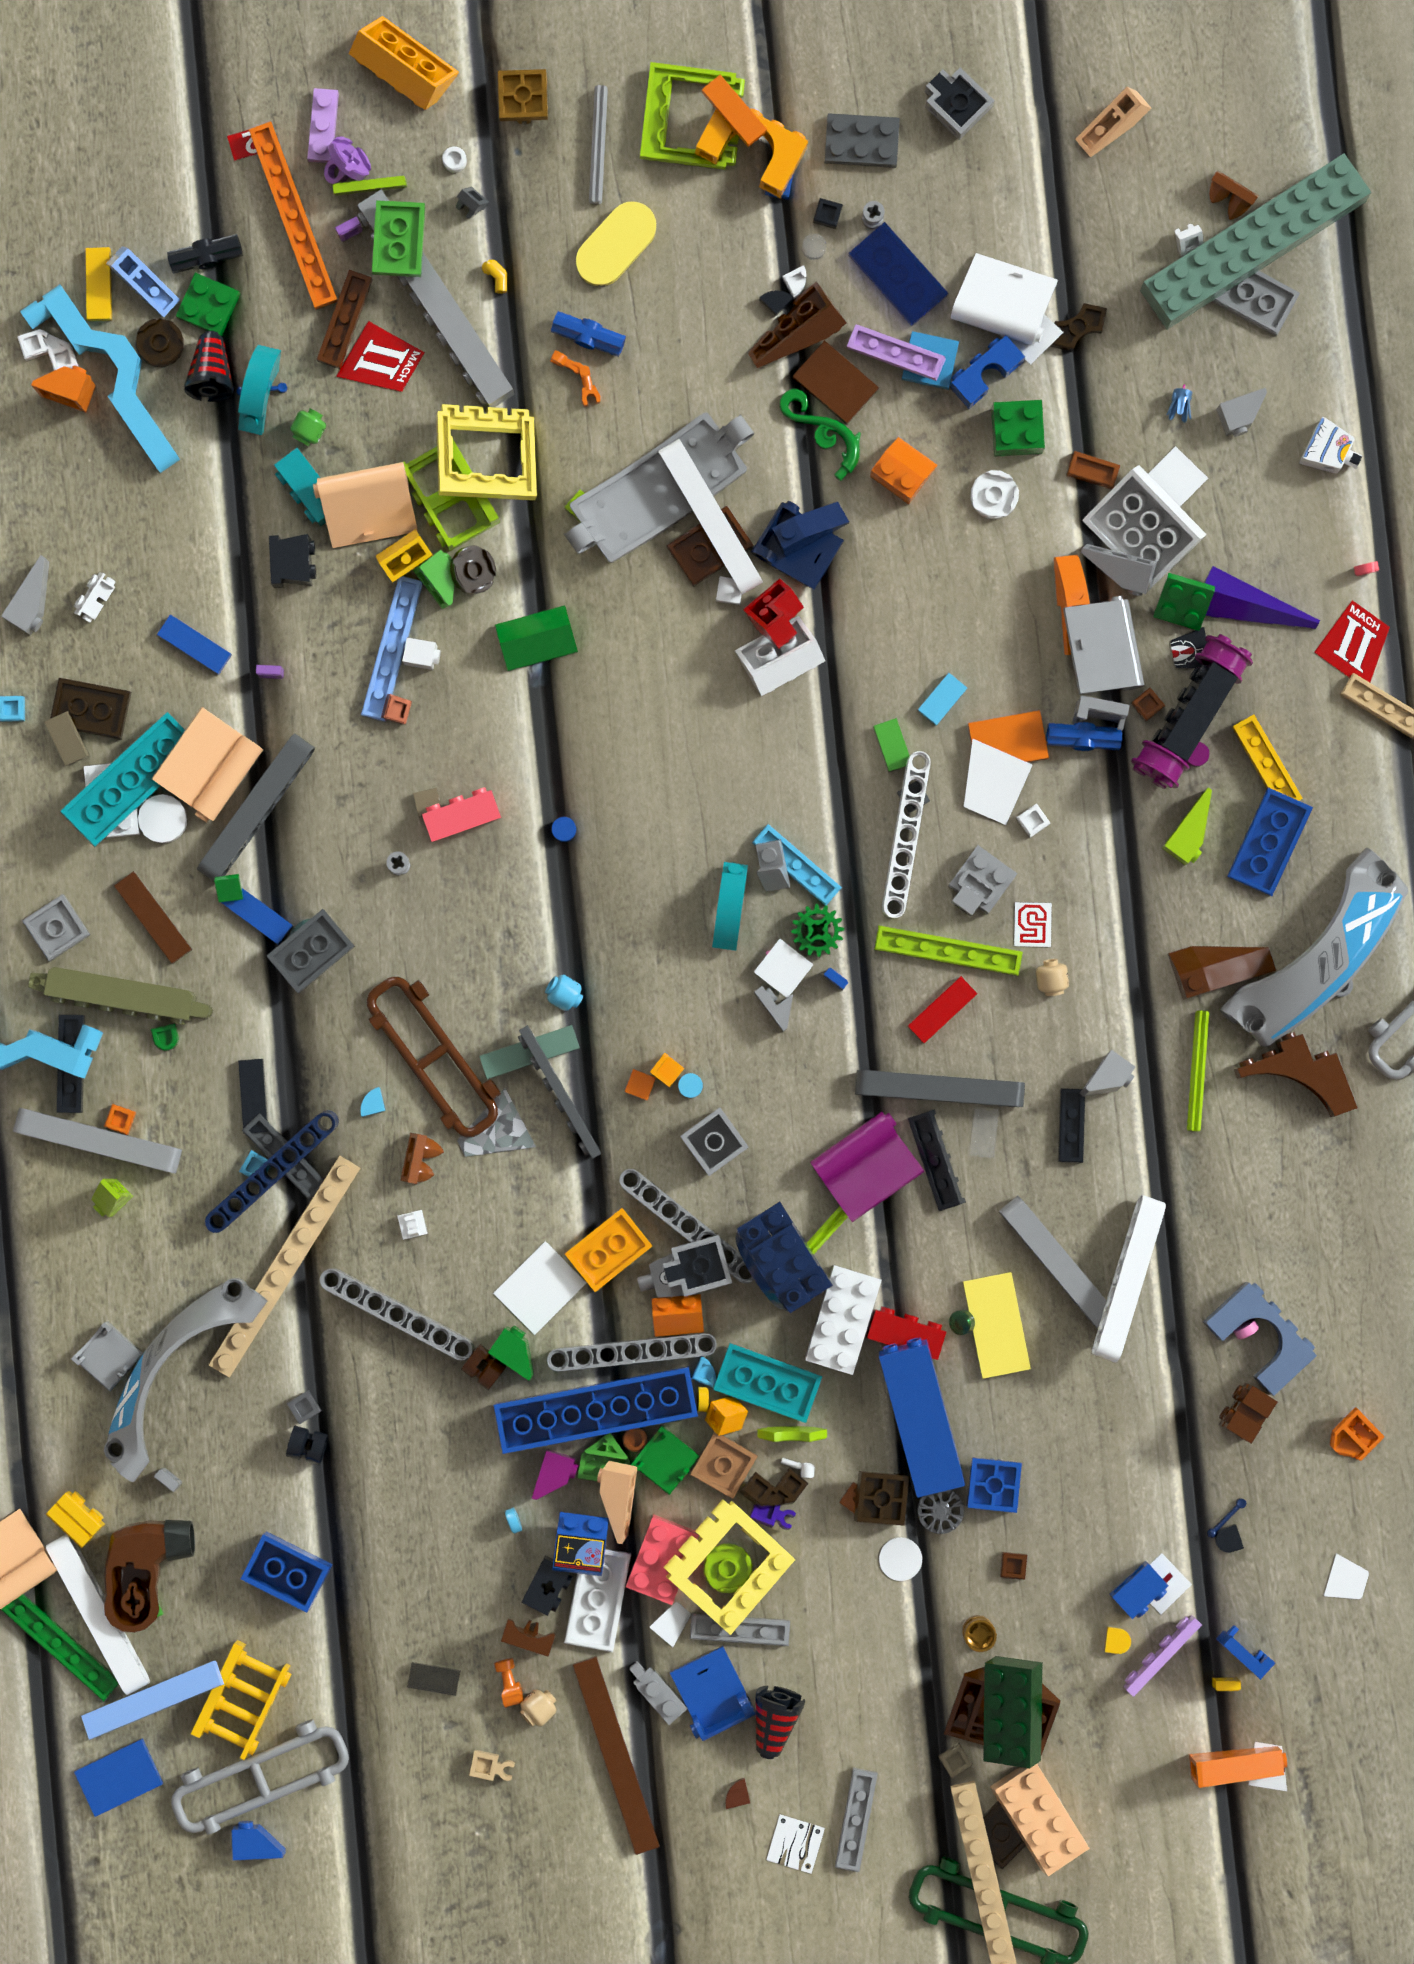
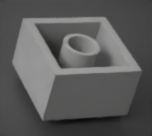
M718 1108L680 1136L708 1176L749 1148L721 1108Z

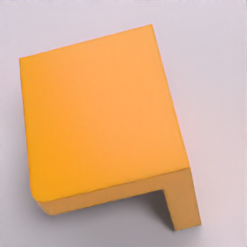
M664 1053L650 1073L670 1088L684 1068Z
M731 1396L712 1401L705 1421L720 1436L741 1430L748 1411L737 1398Z

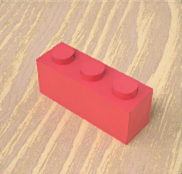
M484 787L473 791V797L463 799L461 795L450 799V805L440 807L438 803L425 808L427 813L422 814L431 842L502 818L492 790L486 791Z

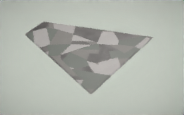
M506 1088L501 1091L500 1096L494 1099L498 1107V1116L492 1126L475 1137L466 1138L460 1136L457 1140L465 1157L536 1147ZM487 1108L469 1126V1128L474 1127L476 1124H478L488 1116Z

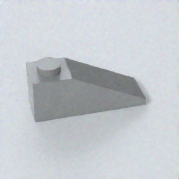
M1086 544L1082 548L1081 553L1120 587L1128 589V593L1142 596V594H1146L1151 589L1157 564L1156 561Z
M40 555L1 616L30 636L33 631L37 632L43 623L42 617L44 616L50 562L42 555Z

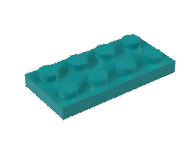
M729 1343L713 1390L806 1423L823 1376Z

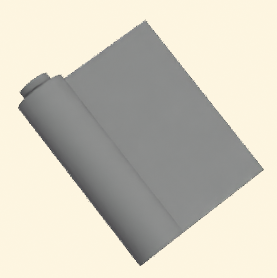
M1123 596L1109 598V602L1063 608L1079 695L1115 689L1126 691L1145 686L1129 600H1123Z

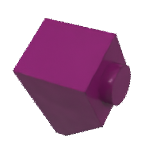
M547 1449L531 1499L537 1500L566 1485L569 1478L574 1479L578 1465L574 1464L576 1458Z

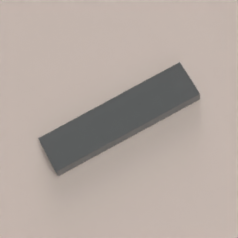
M260 1113L242 1130L268 1158L272 1157L288 1142ZM260 1121L268 1129V1132L251 1133L249 1130ZM291 1149L285 1150V1158L288 1161H294L296 1158L294 1151ZM304 1158L285 1175L309 1201H311L324 1180Z

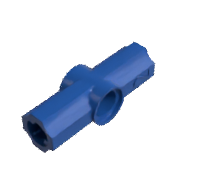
M559 311L555 315L551 328L552 333L574 340L577 345L590 350L596 348L617 357L620 356L626 340L625 335L605 329L596 321L586 318L581 320Z
M1089 722L1074 723V725L1048 723L1046 742L1047 745L1073 747L1074 750L1091 751L1094 748L1120 750L1122 731L1112 727H1098Z

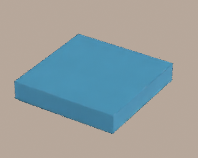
M912 331L910 344L943 355L946 360L937 381L907 370H903L901 380L949 390L959 341Z

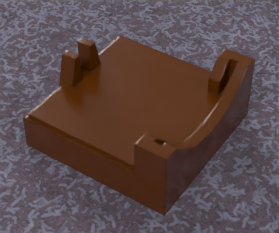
M511 1619L507 1620L501 1642L549 1657L555 1633L551 1632L547 1635L538 1633L539 1622H536L534 1631L529 1630L532 1620L528 1621L525 1628L516 1626Z

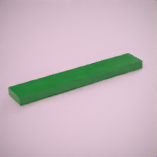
M24 1594L0 1609L103 1702L119 1685L112 1672Z

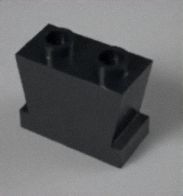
M308 534L281 539L279 535L269 536L271 585L274 588H284V583L313 586L312 579L317 577L316 565H312L311 555H315V541H311Z

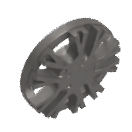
M952 1490L943 1491L950 1493L946 1501L941 1499L942 1492L937 1493L939 1500L936 1502L933 1494L921 1497L917 1512L920 1522L927 1530L936 1534H945L955 1530L961 1523L964 1515L963 1503L960 1497ZM927 1497L933 1500L932 1506H927L923 1503ZM956 1498L957 1502L949 1506L948 1503ZM959 1507V1515L951 1513V1509ZM922 1509H931V1513H922ZM950 1515L957 1519L955 1523L948 1519ZM933 1516V1521L927 1525L924 1518ZM936 1520L940 1521L938 1529L933 1528ZM944 1520L950 1524V1527L947 1529H942V1522Z

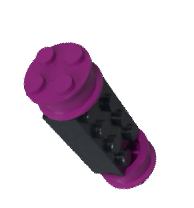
M1219 634L1218 637L1206 636V645L1201 653H1196L1194 656L1202 666L1200 668L1197 666L1191 673L1189 679L1192 681L1187 688L1184 687L1177 697L1179 702L1175 709L1171 708L1165 716L1166 724L1163 729L1157 730L1152 738L1153 742L1143 740V749L1137 758H1132L1131 760L1134 765L1132 769L1136 773L1153 778V783L1162 789H1166V787L1178 788V779L1183 771H1188L1190 768L1186 761L1189 760L1233 685L1242 682L1241 675L1245 668L1253 664L1250 658L1252 654L1248 650L1232 645V641L1222 634Z

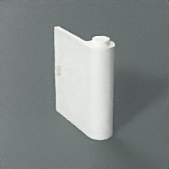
M976 253L954 303L951 319L1002 336L1007 335L1008 338L1034 346L1035 342L1040 343L1044 332V329L1040 328L1041 322L1058 280Z

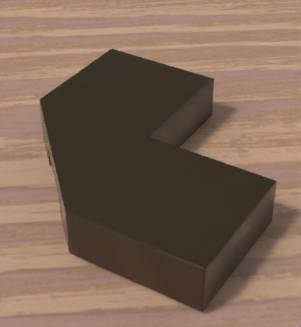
M790 1468L775 1487L755 1472L740 1493L759 1508L789 1505L797 1500L809 1483Z

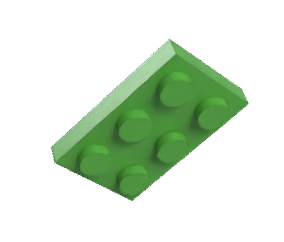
M376 200L372 262L373 275L421 277L425 203Z

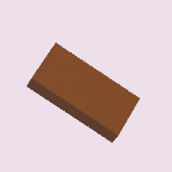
M1074 451L1066 475L1112 490L1120 465Z

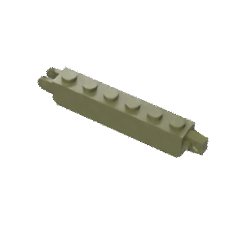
M53 967L48 973H31L29 977V988L44 992V995L51 997V1002L65 1004V999L75 1001L74 1006L89 1008V1004L99 1005L98 1010L113 1012V1008L123 1009L122 1014L136 1017L137 1012L146 1013V1018L161 1021L162 1016L171 1018V1023L185 1025V1021H193V1017L208 1019L213 1013L210 1005L196 1002L197 997L189 990Z

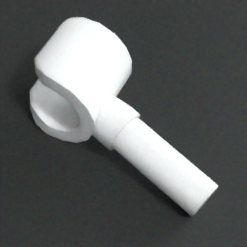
M782 1458L781 1464L801 1469V1477H814L815 1467L813 1464Z

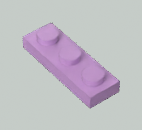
M314 88L308 162L327 163L331 159L329 144L335 139L338 90Z

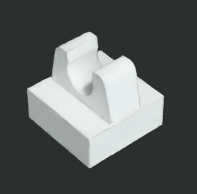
M1189 224L1187 225L1188 229L1181 232L1179 228L1175 230L1177 248L1181 257L1203 244V233L1199 225L1193 226Z
M422 1210L398 1216L403 1240L428 1234Z

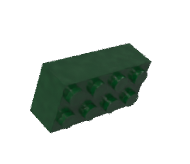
M995 1656L985 1662L984 1762L1030 1769L1041 1761L1043 1662Z

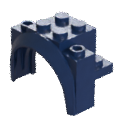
M780 1201L737 1228L735 1239L740 1255L759 1288L777 1308L792 1313L811 1301L812 1298L833 1286Z

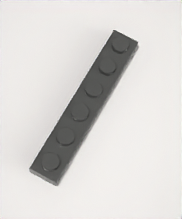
M527 1025L519 1030L521 1035L518 1036L520 1043L524 1049L529 1047L533 1056L530 1058L532 1064L537 1071L541 1069L544 1073L545 1078L542 1081L547 1090L555 1092L558 1099L554 1100L561 1113H567L570 1120L566 1123L573 1135L578 1133L582 1139L579 1145L585 1156L590 1154L592 1159L601 1154L600 1149L530 1027Z

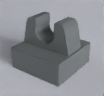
M471 186L462 189L457 195L459 200L456 208L460 210L466 205L469 208L466 217L472 218L479 211L484 210L489 201Z

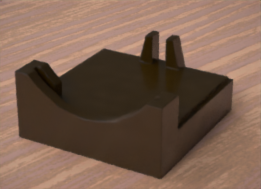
M859 1471L857 1488L854 1489L856 1497H853L856 1503L854 1521L904 1526L909 1476L899 1473Z

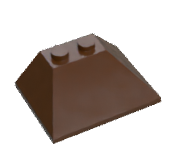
M985 1667L964 1673L944 1730L945 1735L980 1745L984 1744ZM1043 1683L1041 1755L1061 1701Z

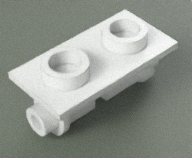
M101 572L91 577L87 584V587H89L85 596L80 595L74 605L76 608L74 614L80 616L81 613H84L82 618L89 623L92 619H96L104 606L96 601L97 598L100 597L107 601L115 589V581L109 577L104 580L105 574Z

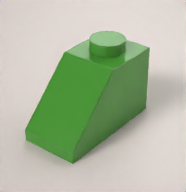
M439 550L413 571L439 606L444 609L453 603L454 582L450 573L452 558L446 552L443 553L442 550Z

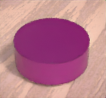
M1199 742L1186 762L1193 767L1204 765L1210 755L1208 747L1204 743Z

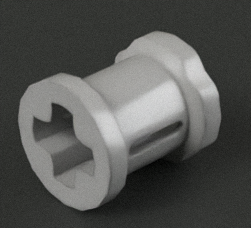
M870 201L864 206L862 220L867 228L875 229L883 223L885 211L881 203ZM873 212L877 213V216L875 215L874 218L869 217Z
M393 852L388 856L387 867L393 874L399 876L409 871L411 865L409 858L404 853ZM401 858H403V868L397 867V869H395L393 861L395 859L399 861Z

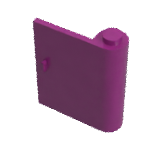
M880 1112L810 1161L813 1169L851 1222H854L925 1172L896 1133L894 1126L897 1124L889 1113L884 1115L883 1112Z

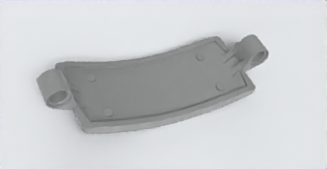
M708 413L701 414L648 454L571 502L570 509L578 518L580 524L564 533L565 537L577 554L597 545L609 563L619 560L693 512L661 457L659 450L680 439L714 497L747 471L746 465L735 450L747 442L755 433L741 414L726 426H722L721 429L718 428Z

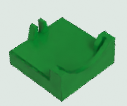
M661 1425L633 1460L631 1466H636L637 1471H640L670 1495L683 1480L684 1476L687 1475L700 1455Z

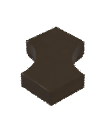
M1083 303L1080 312L1072 319L1055 321L1054 324L1063 333L1049 347L1073 352L1076 343L1083 336L1091 333H1102L1107 308Z

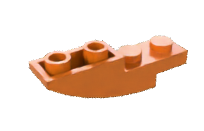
M1078 555L1054 557L1057 606H1061L1064 655H1071L1063 608L1090 604L1085 576Z

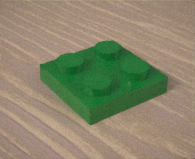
M195 272L176 317L205 331H215L222 336L241 293Z
M1168 573L1153 617L1200 631L1213 597L1215 586Z

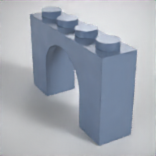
M1245 1282L1210 1314L1203 1323L1221 1341H1224L1243 1322L1249 1319L1262 1318L1272 1324L1278 1335L1277 1352L1253 1377L1270 1395L1274 1396L1317 1356L1313 1352L1315 1347L1306 1337L1301 1339L1297 1335L1298 1328L1289 1319L1284 1321L1279 1315L1281 1310L1274 1302L1270 1301L1268 1303L1262 1297L1265 1293L1256 1283L1251 1285L1249 1282Z

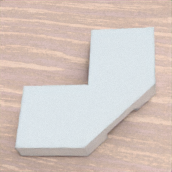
M41 329L17 336L26 361L49 354L54 371L63 366L71 369L72 366L79 367L70 343Z

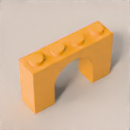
M751 108L750 110L767 129L763 137L769 142L773 157L760 180L759 188L781 198L807 149L808 140H806L803 134L797 131L791 132L785 129L782 123L776 120L770 121L764 118L759 111ZM716 109L695 149L696 155L717 165L728 142L737 135Z

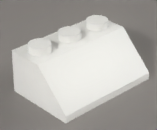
M799 616L789 621L797 634L780 649L762 635L735 650L761 696L772 692L777 687L794 680L797 676L825 662L816 639Z

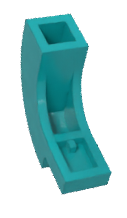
M257 345L249 361L241 390L238 408L240 413L238 430L258 435L263 434L268 398L273 381L279 372L281 350Z
M724 862L712 948L737 950L748 865Z

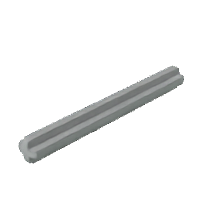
M604 85L595 86L589 188V202L591 204L602 203L608 88Z

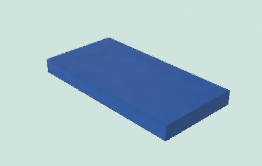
M1267 787L1227 877L1273 896L1313 807Z

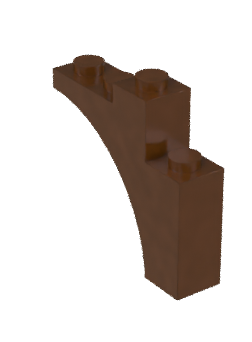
M1295 1031L1281 1037L1282 1041L1276 1043L1279 1053H1276L1275 1049L1261 1054L1263 1059L1255 1062L1253 1058L1239 1062V1068L1234 1069L1237 1079L1256 1074H1270L1294 1080L1318 1097L1327 1109L1330 1117H1335L1358 1108L1337 1053L1329 1054L1327 1050L1314 1055L1316 1060L1313 1061L1304 1035L1296 1036Z

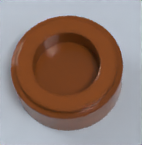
M642 1428L626 1430L623 1435V1444L629 1451H641L647 1444V1434Z

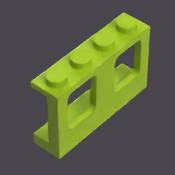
M453 440L452 472L469 475L473 472ZM436 446L407 464L404 462L408 484L411 483L415 490L411 493L418 506L424 505L427 512L423 515L430 527L435 525L439 531L436 537L441 546L447 545L449 550L452 551L499 524L500 519L488 498L439 495V491L428 497L424 496L413 474L438 460ZM460 501H465L475 516L477 523L457 536L449 538L437 519V515Z

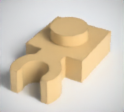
M475 1750L469 1776L493 1781L495 1774H498L503 1780L510 1781L512 1780V1775L505 1774L504 1768L507 1766L514 1767L515 1762L506 1760L500 1763L498 1762V1754Z

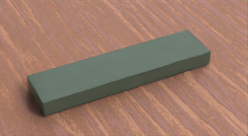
M572 1025L535 1037L547 1059L580 1049ZM519 1042L479 1057L486 1078L490 1079L532 1065L530 1058L533 1054L529 1047L524 1049Z

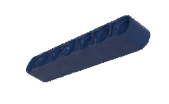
M327 1110L313 1118L206 1216L205 1226L210 1232L219 1233L232 1224L338 1127L339 1118L337 1114ZM323 1116L331 1119V1128L326 1129L322 1127L320 1121ZM304 1133H310L313 1136L314 1142L312 1145L304 1143L302 1138ZM286 1149L294 1151L296 1155L294 1161H288L285 1158L284 1153ZM270 1165L277 1169L278 1174L275 1178L267 1174V1167ZM250 1182H255L259 1185L260 1190L258 1194L250 1192ZM232 1198L240 1200L242 1205L240 1210L232 1208ZM217 1214L223 1218V1226L214 1224V1215Z

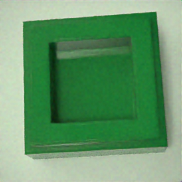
M239 874L215 877L214 882L219 902L243 899L244 895Z

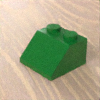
M515 1325L511 1328L507 1326L488 1353L529 1381L534 1375L528 1339L524 1337L526 1333Z

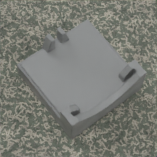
M1081 695L1075 705L1072 724L1083 722V719L1091 717L1118 723L1117 730L1122 731L1130 705Z
M107 1321L100 1326L93 1337L71 1360L78 1366L81 1365L108 1391H112L139 1361L143 1352Z

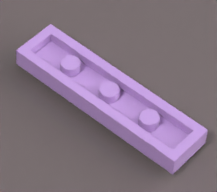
M857 324L847 344L849 350L937 381L946 360L943 355Z
M1192 1615L1189 1618L1185 1616L1176 1625L1177 1631L1172 1636L1168 1634L1159 1643L1160 1648L1156 1653L1153 1654L1151 1652L1143 1659V1666L1137 1672L1134 1670L1126 1677V1684L1123 1687L1134 1697L1202 1624Z

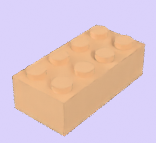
M1038 1764L1030 1769L1019 1767L990 1786L1041 1871L1047 1876H1050L1090 1849Z

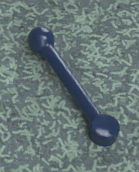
M1242 1498L1237 1499L1236 1506L1214 1528L1207 1531L1208 1537L1215 1538L1217 1531L1240 1508L1246 1506V1501Z

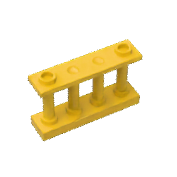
M237 1640L233 1644L220 1672L224 1685L211 1690L191 1735L200 1738L204 1732L207 1734L211 1732L244 1748L240 1758L245 1760L248 1754L253 1756L259 1744V1741L256 1740L257 1735L280 1687H286L292 1674L288 1672L291 1665L287 1663L282 1671H279L248 1656L247 1652L243 1651L246 1644ZM243 1664L276 1680L271 1694L236 1678V1675L233 1674L236 1665L241 1666ZM233 1687L266 1703L260 1717L226 1701L225 1697L222 1696L225 1688L230 1689ZM221 1709L254 1725L255 1727L250 1738L246 1739L215 1724V1720L211 1719L214 1711Z

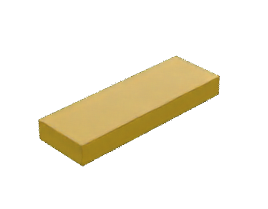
M110 247L86 248V315L88 321H112L111 268L106 264L111 258Z

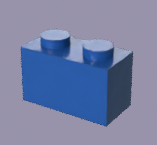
M1145 1561L1117 1586L1110 1595L1131 1619L1135 1616L1140 1618L1148 1611L1147 1605L1153 1600L1159 1601L1167 1593L1165 1589L1169 1585Z

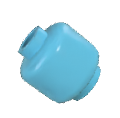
M566 975L554 976L545 990L548 1002L563 1011H567L572 1007L577 1008L583 998V995L580 994L581 985Z

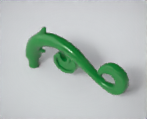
M799 389L786 391L780 399L781 412L791 420L818 425L819 427L815 431L814 439L820 448L827 450L836 444V435L833 434L828 437V431H834L843 438L846 444V453L842 452L843 461L840 464L841 467L834 474L841 481L848 473L851 474L858 464L861 433L858 432L854 436L847 426L828 417L794 414L788 407L789 403L794 400L799 401L802 406L801 412H805L808 407L807 396Z

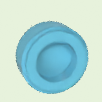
M688 1073L681 1077L678 1088L683 1096L694 1098L701 1093L703 1083L698 1075Z
M515 1508L506 1510V1519L512 1533L515 1534L523 1531Z

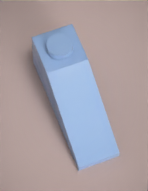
M122 246L106 263L162 317H165L180 301L128 248Z

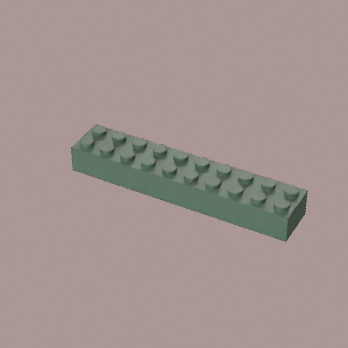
M1344 153L1145 280L1140 292L1168 330L1366 203L1372 192Z

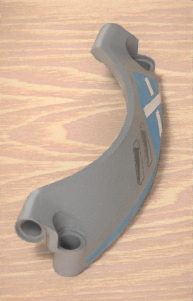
M1365 848L1347 868L1345 889L1341 902L1331 922L1320 937L1301 956L1283 969L1262 980L1238 988L1219 1011L1232 1023H1238L1261 1046L1271 1045L1320 1010L1355 977L1391 927L1408 894V887L1389 868L1385 861L1371 849Z
M229 1279L191 1303L155 1337L137 1362L116 1406L107 1443L104 1447L105 1456L112 1461L110 1464L127 1480L135 1482L150 1462L144 1441V1410L150 1387L165 1361L183 1343L205 1330L225 1324L253 1322L268 1302L261 1294L247 1286L243 1279ZM233 1282L238 1283L241 1287V1292L238 1296H233L229 1291V1287ZM114 1442L121 1444L123 1448L120 1456L112 1452Z

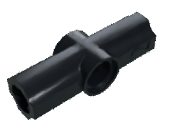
M237 234L216 240L209 238L200 239L193 242L192 246L167 252L173 274L194 268L210 269L217 266L218 262L243 256Z

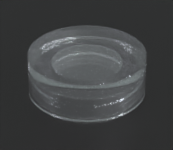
M818 234L808 235L802 244L804 255L811 260L823 257L826 252L825 239Z

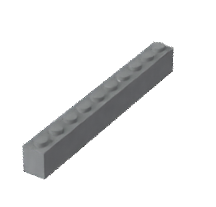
M382 189L357 205L360 212L357 216L364 227L369 225L373 232L370 234L373 241L376 200L389 201ZM423 253L421 277H397L403 286L408 285L412 293L409 295L415 305L419 306L421 304L425 310V313L422 315L429 326L434 324L438 330L436 336L442 346L447 344L452 351L449 353V356L456 366L460 364L465 371L462 373V376L469 386L474 385L478 392L475 395L481 405L487 404L488 407H496L515 395L514 390Z

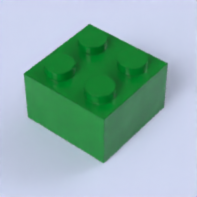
M1042 400L993 402L991 417L994 457L1042 454L1045 449Z

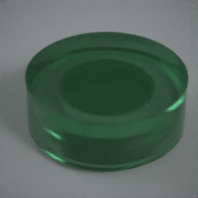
M959 1310L952 1313L949 1325L955 1334L965 1335L974 1329L975 1320L969 1311Z

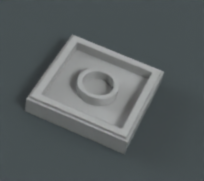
M64 894L22 920L49 962L91 935Z

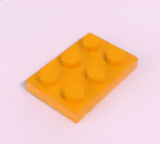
M621 1208L567 1251L565 1255L593 1291L596 1292L649 1250L652 1244L625 1210Z

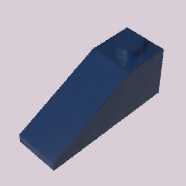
M835 502L794 516L773 527L772 530L784 556L787 557L849 524V520L839 502Z

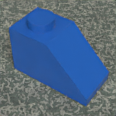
M240 1821L232 1829L233 1860L283 1858L286 1854V1848L260 1824L253 1825V1821Z

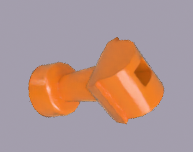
M513 1658L495 1662L496 1672H501L504 1687L502 1701L504 1707L507 1708L512 1705L521 1704L524 1700L520 1682L515 1683L511 1669L515 1668Z

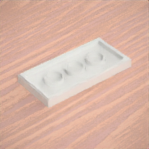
M605 1549L602 1576L577 1573L564 1643L613 1652L631 1553Z

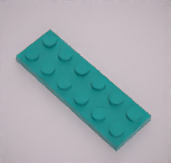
M166 712L70 801L60 813L95 848L161 786L152 780V777L178 742L185 729Z

